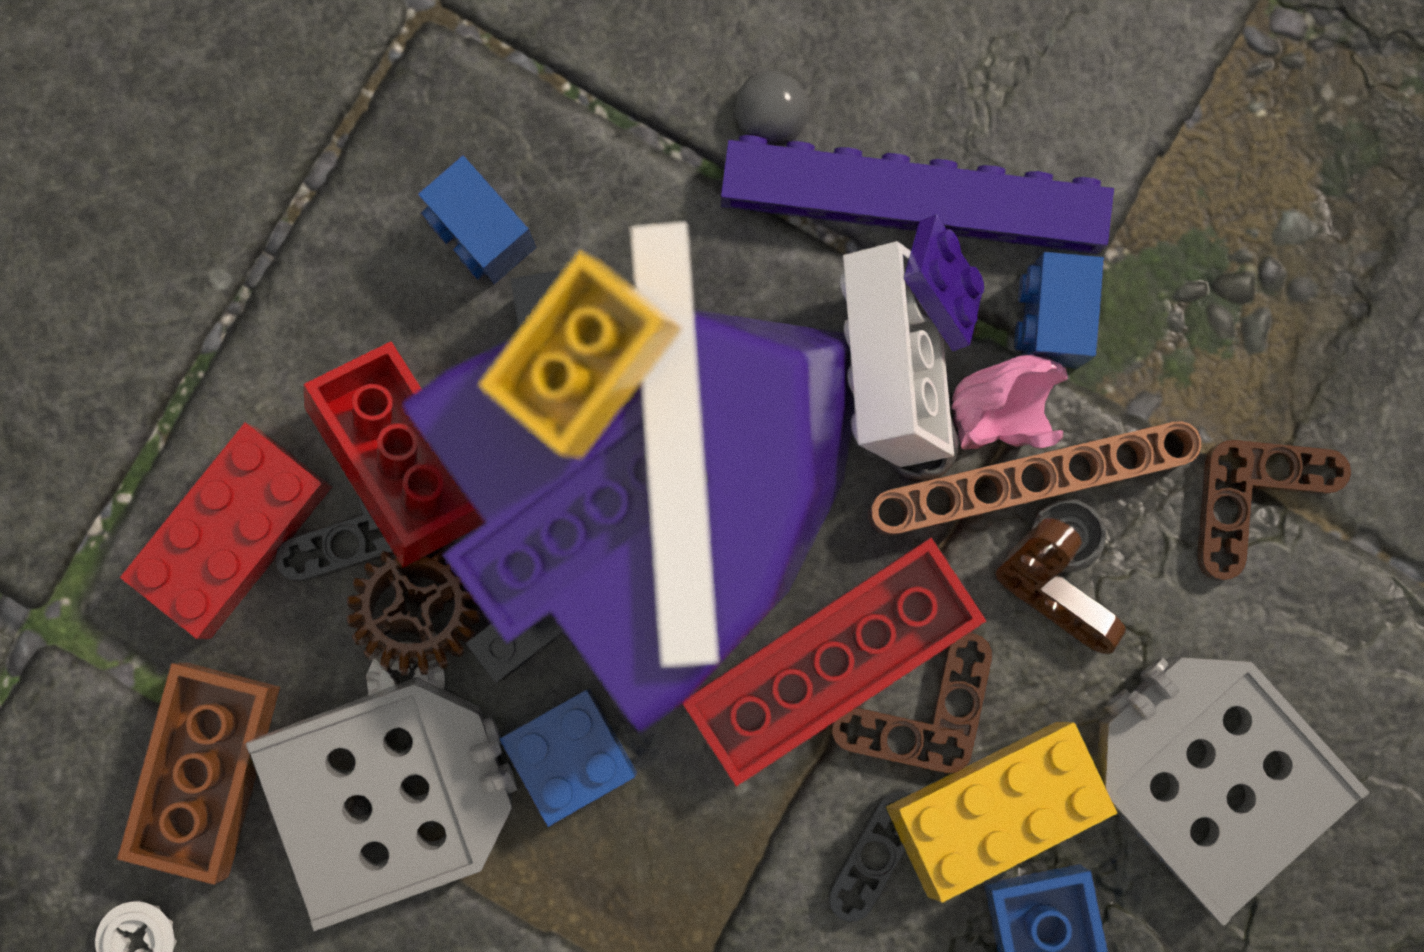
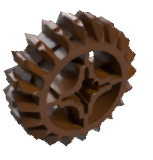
M440 549L437 551L432 559L426 555L405 567L401 566L398 559L392 560L391 555L387 551H382L380 557L383 566L378 568L375 564L366 562L364 569L370 579L355 578L353 580V587L360 594L347 597L348 607L355 611L346 617L349 627L358 629L352 635L355 645L367 644L364 650L366 659L370 661L382 654L380 660L382 670L388 671L392 668L395 661H399L400 674L408 676L411 664L418 663L421 675L426 676L429 674L428 661L435 659L438 667L445 669L448 667V662L444 653L449 651L458 658L464 654L463 647L457 639L468 642L475 637V632L467 625H474L480 622V612L472 609L479 603L450 563L445 566L446 558L444 554L446 552ZM407 578H428L439 583L441 586L437 587L434 583L427 587H417L411 584ZM392 585L396 599L393 604L383 610V616L374 620V610L379 597ZM404 594L407 595L410 603H417L418 608L421 605L424 626L421 625L417 616L411 617L410 611L407 614ZM454 600L455 607L450 622L440 634L436 635L431 622L437 613L444 610V604ZM401 632H411L419 638L421 643L407 644L397 642L388 638L386 634L391 633L394 636Z

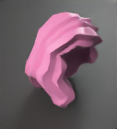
M1031 354L1015 357L965 377L955 387L952 397L953 404L951 406L954 414L953 421L958 429L961 448L963 450L978 449L999 439L1015 447L1031 445L1038 449L1051 447L1059 443L1063 438V431H1052L1051 425L1044 414V409L1053 386L1068 379L1066 368L1049 357Z

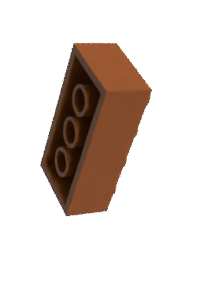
M187 662L171 663L118 854V860L213 885L229 877L257 775L246 743L268 734L280 686Z

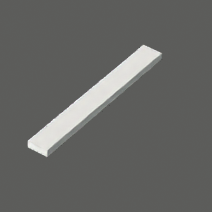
M687 223L632 227L636 290L682 327L675 339L642 380L662 666L717 663L718 649Z

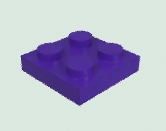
M936 214L919 222L903 279L951 350L956 351L970 345L974 326L977 322L981 296L984 292V281L979 270L974 266L970 267L961 253L960 244L955 233L950 229L946 230Z

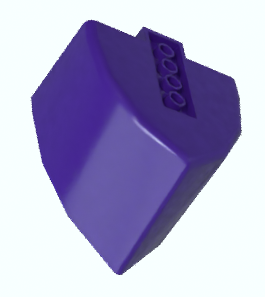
M694 310L718 649L717 663L662 666L642 382L583 458L560 455L478 386L514 338L446 370L404 401L403 406L413 422L487 522L444 554L445 558L507 643L516 639L552 612L632 724L640 732H644L685 702L790 591L844 483L852 432L851 419L855 412L854 394L848 382V369L852 366L851 348L846 341L844 333Z

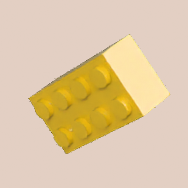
M1055 722L966 766L956 773H952L886 806L927 897L942 903L1117 814L1075 722Z

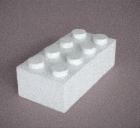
M896 241L843 255L844 273L841 275L840 285L843 296L847 301L848 320L844 323V334L851 348L852 366L848 369V382L855 399L856 414H853L851 419L853 435L861 447L898 467H904L953 457L954 448L944 340L903 279L911 251Z

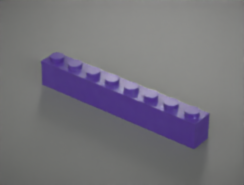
M752 135L739 136L738 141L728 140L721 207L917 231L921 220L937 214L946 230H952L957 237L1099 254L1108 246L1114 188L1102 187L1101 181L1098 179L1077 177L1072 179V183L1054 181L1052 174L1040 171L1025 172L1024 177L1006 175L1004 168L992 165L978 166L977 171L958 169V163L944 159L930 160L929 165L910 163V157L896 153L882 154L881 159L862 157V151L848 147L835 148L834 153L814 151L815 146L813 144L800 141L787 142L786 147L767 145L765 138Z

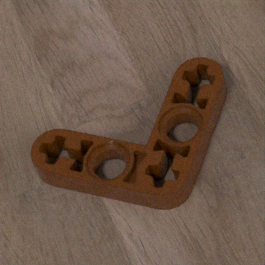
M1227 440L1213 446L1207 453L1204 468L1197 553L1198 566L1202 573L1214 580L1233 579L1244 570L1247 561L1252 488L1311 494L1334 493L1343 489L1350 480L1351 467L1347 458L1340 452L1331 449L1242 440ZM1229 450H1232L1233 458L1241 462L1240 468L1232 470L1230 474V484L1240 483V491L1232 488L1215 489V482H1226L1227 468L1219 465L1218 459L1227 455ZM1272 454L1283 455L1289 462V475L1282 481L1273 480L1266 472L1265 464ZM1301 456H1305V460H1304L1303 464H1302ZM1325 460H1328L1329 468L1336 470V478L1328 479L1326 485L1321 475L1306 474L1301 476L1303 466L1316 467L1324 465ZM1300 477L1302 478L1303 484H1300L1298 482ZM1220 497H1229L1238 506L1237 518L1230 524H1223L1214 516V503ZM1212 530L1217 532L1236 531V539H1225L1224 551L1225 554L1233 555V563L1224 565L1223 572L1219 571L1218 563L1211 562V553L1220 551L1222 537L1211 538Z
M1046 518L1007 553L995 573L996 577L1007 590L1084 645L1096 652L1111 654L1126 632L1125 625L1114 614L1058 575L1070 564L1082 541L1081 537L1071 526L1057 519Z
M968 633L947 647L931 723L856 707L831 724V734L834 741L841 748L849 752L943 773H956L964 769L972 756L992 662V650L989 643L982 636ZM968 641L975 642L974 650L981 653L980 662H972L968 672L969 677L978 676L976 687L965 681H949L951 671L960 675L962 673L963 659L956 657L957 648H966ZM957 688L966 690L972 698L970 711L961 717L952 716L945 706L947 694ZM852 715L860 716V725L876 730L875 720H884L885 722L878 734L879 749H870L869 747L874 739L861 735L855 738L854 743H848L847 734L840 731L841 722L849 723ZM897 726L908 727L915 737L912 749L904 754L892 752L887 744L889 732ZM923 730L932 731L928 741L933 743L945 744L948 737H955L954 745L961 749L960 757H952L949 764H943L942 755L926 750V760L917 759L924 746Z

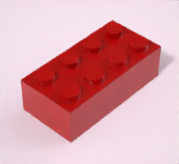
M392 341L303 384L306 412L402 567L415 562L487 523L405 410L403 402L421 390V387Z
M245 422L120 578L196 639H211L275 560L278 548L283 542L295 535L331 490L332 486L259 428Z

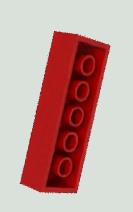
M929 538L695 691L682 704L737 787L985 623L986 619L933 539Z

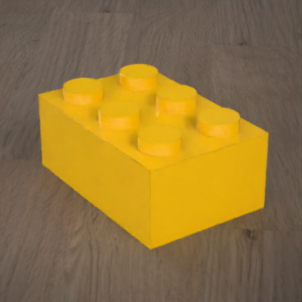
M579 252L478 386L560 455L583 458L675 339L682 327L601 261Z

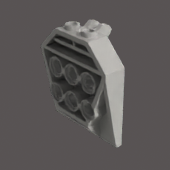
M1159 657L1141 673L1140 676L1144 681L1131 693L1124 689L1104 707L1108 714L1099 721L1097 771L1117 814L1220 925L1224 926L1235 913L1352 806L1370 792L1252 662L1170 657L1166 661L1163 657ZM1234 706L1241 713L1242 722L1238 730L1229 733L1223 725V716L1229 708ZM1199 739L1205 745L1206 755L1200 764L1192 766L1187 759V748L1191 742ZM1275 751L1281 758V768L1276 775L1268 777L1264 772L1263 762L1269 753ZM1164 772L1170 779L1169 791L1161 798H1154L1150 791L1151 780L1158 773ZM1236 784H1240L1245 790V801L1238 809L1231 810L1227 804L1228 791ZM1205 817L1210 826L1209 835L1205 840L1195 843L1190 835L1191 825L1198 818Z
M416 677L257 737L246 743L314 931L482 870L512 809L511 793L518 791V787L509 762L500 765L498 755L501 754L499 745L502 743L496 723L492 716L484 719L480 706ZM393 728H403L411 734L413 743L410 747L403 750L394 749L386 741V733ZM337 748L348 749L354 755L356 764L350 769H337L332 765L329 753ZM409 775H421L429 783V789L422 795H411L405 791L402 781ZM352 795L365 796L372 804V811L366 815H355L347 808L346 799ZM427 821H435L443 825L446 834L440 840L429 841L421 836L419 827ZM369 842H380L386 846L389 855L382 861H372L365 856L362 847Z

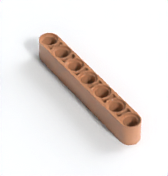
M1183 421L1171 422L895 488L881 493L871 502L868 509V520L871 527L878 533L885 536H893L1157 473L1192 462L1199 455L1201 437L1191 424ZM1168 433L1178 435L1184 444L1183 453L1179 458L1170 456L1164 448V439ZM1121 444L1131 446L1137 454V463L1133 469L1122 467L1117 460L1116 452ZM1074 455L1084 457L1090 464L1091 472L1085 481L1073 477L1069 470V462ZM1028 466L1035 467L1042 472L1044 484L1039 492L1029 491L1022 483V472ZM978 478H988L995 483L997 496L993 503L986 504L976 498L974 485ZM941 489L948 494L951 506L945 515H937L929 510L926 504V497L930 490ZM893 500L902 506L904 518L898 526H888L881 521L879 507L883 501Z

